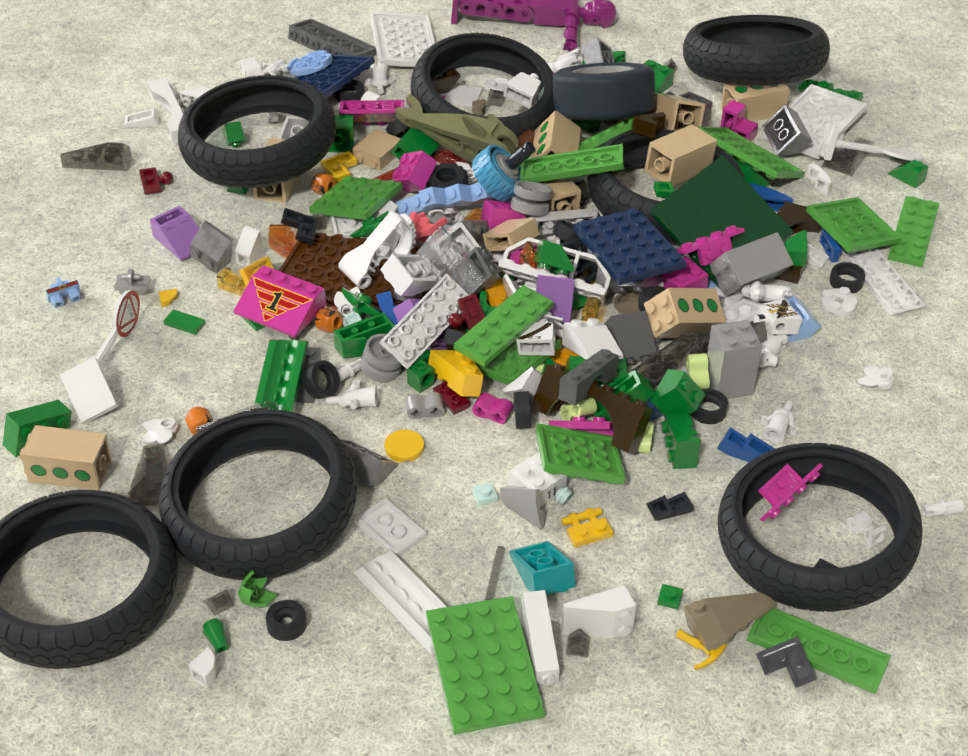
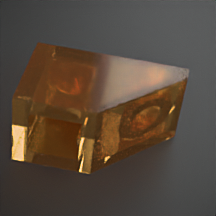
M270 224L268 232L269 248L286 259L293 249L295 239L294 231H291V227L284 224Z

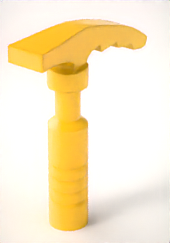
M681 629L676 633L677 638L696 649L705 651V654L710 656L700 664H696L694 670H699L712 664L727 649V644H724L716 650L707 651L700 641Z

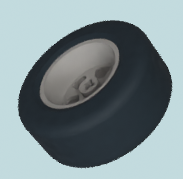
M629 62L590 63L562 68L553 75L554 111H558L568 119L611 120L629 118L646 114L655 106V73L652 67L645 64Z

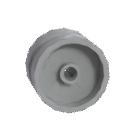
M523 180L515 182L514 193L516 196L512 197L511 208L526 215H547L549 210V203L547 201L551 199L552 188L533 181Z
M387 334L371 336L367 340L360 361L363 373L370 379L378 382L395 380L402 368V364L395 356L379 343Z

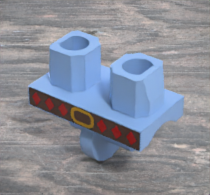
M58 277L55 278L56 284L50 285L51 288L46 290V299L55 308L63 306V298L68 296L71 302L80 300L78 280L62 282Z

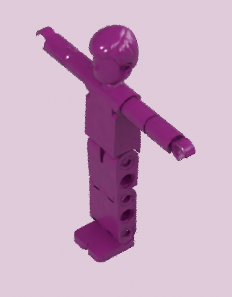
M453 0L451 24H457L459 8L460 12L465 15L498 17L500 19L528 22L533 18V24L565 25L563 51H572L577 49V32L580 18H583L585 25L609 28L615 21L617 10L614 3L609 0H593L587 2L584 7H580V0Z

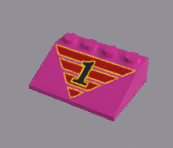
M341 101L339 115H353L354 123H361V125H369L370 122L384 125L386 122H394L398 119L395 110L397 107L405 108V101Z
M263 265L252 276L233 312L236 315L296 338L316 316L317 312L326 306L325 289Z

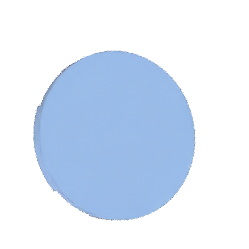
M326 50L309 52L300 59L295 58L288 65V70L294 76L312 74L330 65L333 57Z

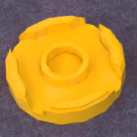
M402 429L394 431L385 439V453L391 460L397 462L414 461L424 451L423 438L412 430Z

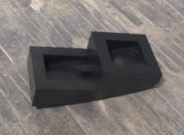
M685 492L669 499L664 495L646 503L655 521L694 511V507Z

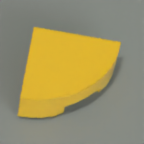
M177 289L159 291L161 307L170 305V302L177 298Z

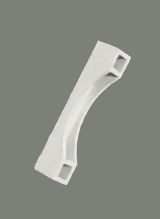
M166 78L147 81L152 101L166 107L172 113L171 118L167 122V129L172 144L178 143L179 123L184 114L179 99L177 100L176 93Z

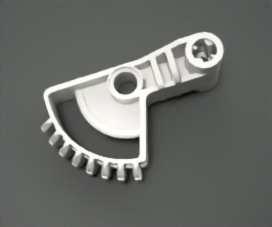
M391 211L364 244L348 252L341 259L338 265L339 269L360 289L367 288L372 281L369 274L372 271L375 273V267L379 266L382 259H389L392 254H412L410 250L414 248L413 244L416 242L414 238L417 236L415 234V224L407 214L399 215ZM401 223L402 232L400 241L397 245L398 234L395 229Z

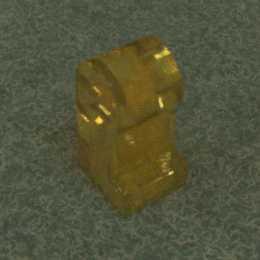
M226 266L217 275L218 289L242 296L246 285L240 275L232 273L231 268Z
M588 297L586 299L585 306L582 309L581 321L596 318L602 323L603 318H598V312L601 307V301L598 298Z

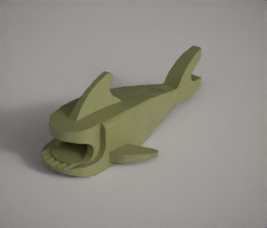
M410 94L406 97L410 108L397 107L395 110L396 117L404 125L419 129L452 153L471 162L470 168H472L473 159L489 145H498L510 154L519 145L516 135L509 128L505 127L493 114H488V119L465 114L423 113L420 102Z

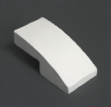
M814 163L809 164L806 178L815 183V189L828 195L831 186L830 178L819 166Z

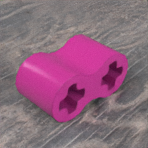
M489 393L480 394V397H478L472 407V412L475 416L488 418L500 424L506 422L513 410V404L509 400L495 398Z

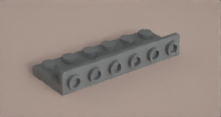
M312 18L289 25L288 39L314 51L326 50L327 53L332 55L372 56L377 54L375 46Z

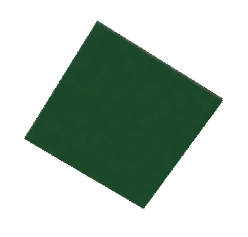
M723 155L653 207L649 212L680 246L688 242L694 243L700 237H710L711 233L716 231L723 232L726 230V227L733 225L736 228H744V232L730 237L732 249L777 232L783 241L793 232ZM697 250L687 253L719 288V283L711 271L710 264L700 265Z

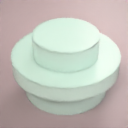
M569 486L561 487L556 492L555 502L557 504L560 503L564 506L570 500L573 492Z

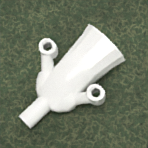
M280 59L278 63L269 65L264 62L259 63L263 69L260 75L280 76L281 71H288V65L285 64L283 59Z
M384 63L373 64L370 68L373 80L371 81L370 78L365 79L366 85L377 87L378 94L384 93L383 87L395 83V78L387 80L388 67Z
M354 380L350 388L346 389L340 396L326 397V403L339 404L344 408L350 406L352 409L357 407H377L378 389L377 386L360 389V381Z
M787 401L784 408L776 409L770 416H763L761 418V424L766 426L762 431L765 439L782 443L785 440L789 425V433L794 436L797 435L798 427L795 426L794 415L791 413V409L794 406L793 402Z

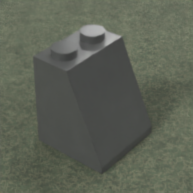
M646 310L613 315L604 323L623 353V357L626 358V366L635 363L634 361H641V363L649 362L657 354Z

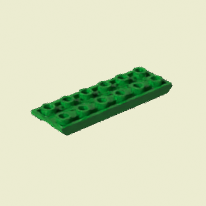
M269 340L253 410L275 409L294 412L309 344L308 341Z

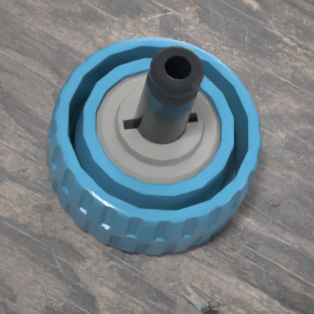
M528 141L512 154L498 145H489L473 159L472 169L480 185L493 198L501 202H510L512 197L516 196L514 186L515 182L520 181V165L531 154H534L536 149Z

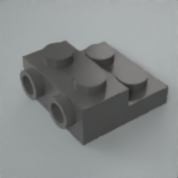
M475 247L451 269L460 287L468 295L475 293L477 295L483 288L489 289L501 278L498 274L500 269L495 263H492L490 259L492 254L488 249Z

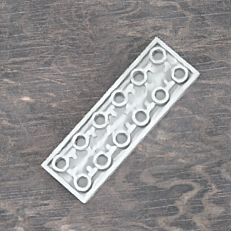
M841 247V255L847 262L857 264L865 271V285L890 315L925 307V304L877 248L848 253Z
M446 273L379 343L408 369L449 326V316L453 313H461L457 300L469 295Z
M387 550L372 561L355 569L353 573L432 656L435 655L426 619V610L447 606L391 550Z

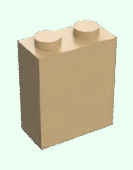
M375 129L353 147V156L357 159V163H362L372 169L381 171L396 158L390 152L399 142L400 138Z
M535 218L508 219L482 235L486 249L489 251H505L508 247L528 237L535 238L540 234Z

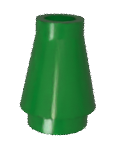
M218 618L206 621L203 624L202 631L204 636L217 653L227 650L229 645L223 622Z

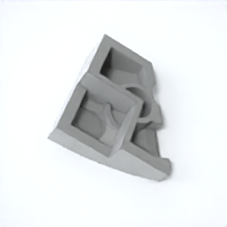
M517 486L500 488L502 501L507 508L536 527L544 528V509H540V489Z

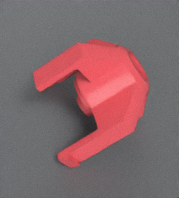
M417 212L410 213V218L415 224V234L417 235L414 239L423 244L429 235H432L444 224L448 223L446 217H443L436 223L430 224L424 212L419 214Z

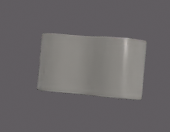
M432 392L427 395L411 394L406 398L407 414L410 419L441 417L444 414L443 399L440 393Z

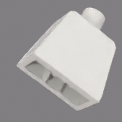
M520 72L506 83L503 96L530 109L538 96L541 81L535 73L527 75Z

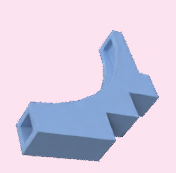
M478 182L472 185L455 184L447 188L429 187L419 191V194L397 201L396 204L398 205L399 215L405 213L410 217L411 212L419 214L433 209L483 205L485 199L498 200L486 192Z

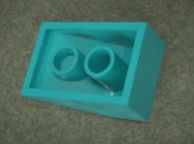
M549 541L509 550V555L529 592L545 590L546 596L551 593L566 592L568 589L576 587L573 562Z

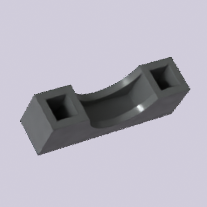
M601 349L560 378L558 399L573 405L580 403L586 398L588 390L595 379L607 383L617 375L619 355L612 353L610 350Z

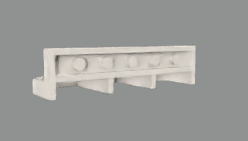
M530 237L508 247L505 250L503 259H500L498 263L499 275L502 276L504 273L533 281L536 284L538 275L568 278L564 274L555 275L546 269H534L528 264L519 265L513 260L508 259L509 254L529 244L538 246L541 240ZM563 247L567 255L575 257L573 263L574 271L569 276L571 279L574 278L580 258L596 262L606 280L604 288L600 284L591 285L582 279H575L574 293L600 300V303L604 304L611 281L607 270L594 255Z

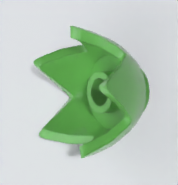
M252 570L240 584L238 591L239 599L249 607H268L267 603L276 598L277 594L264 589L267 577L251 578L254 574Z

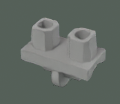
M129 269L128 274L117 275L114 290H119L121 295L124 291L133 290L138 295L145 296L151 280L150 276L135 274L134 269Z

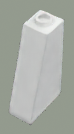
M545 590L525 592L522 598V624L537 685H551L559 681V664Z

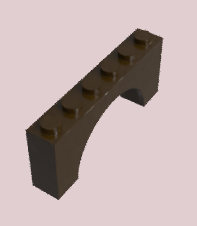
M785 201L783 207H779L777 214L793 230L789 236L803 230L819 233L821 225L806 212L807 206ZM791 266L774 278L798 284L803 273V267Z
M559 363L554 365L546 364L531 404L532 409L545 415H556L559 408L565 403V401L558 399L560 378L569 372L565 370L566 366ZM595 379L587 395L599 401L610 415L613 424L611 445L627 453L636 454L654 409L648 407V402L636 399L635 401L630 399L631 395L622 391L617 393L612 386L597 384L598 380Z

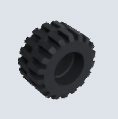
M447 162L435 165L426 184V189L429 187L447 188L455 184L468 185L467 171L455 163Z

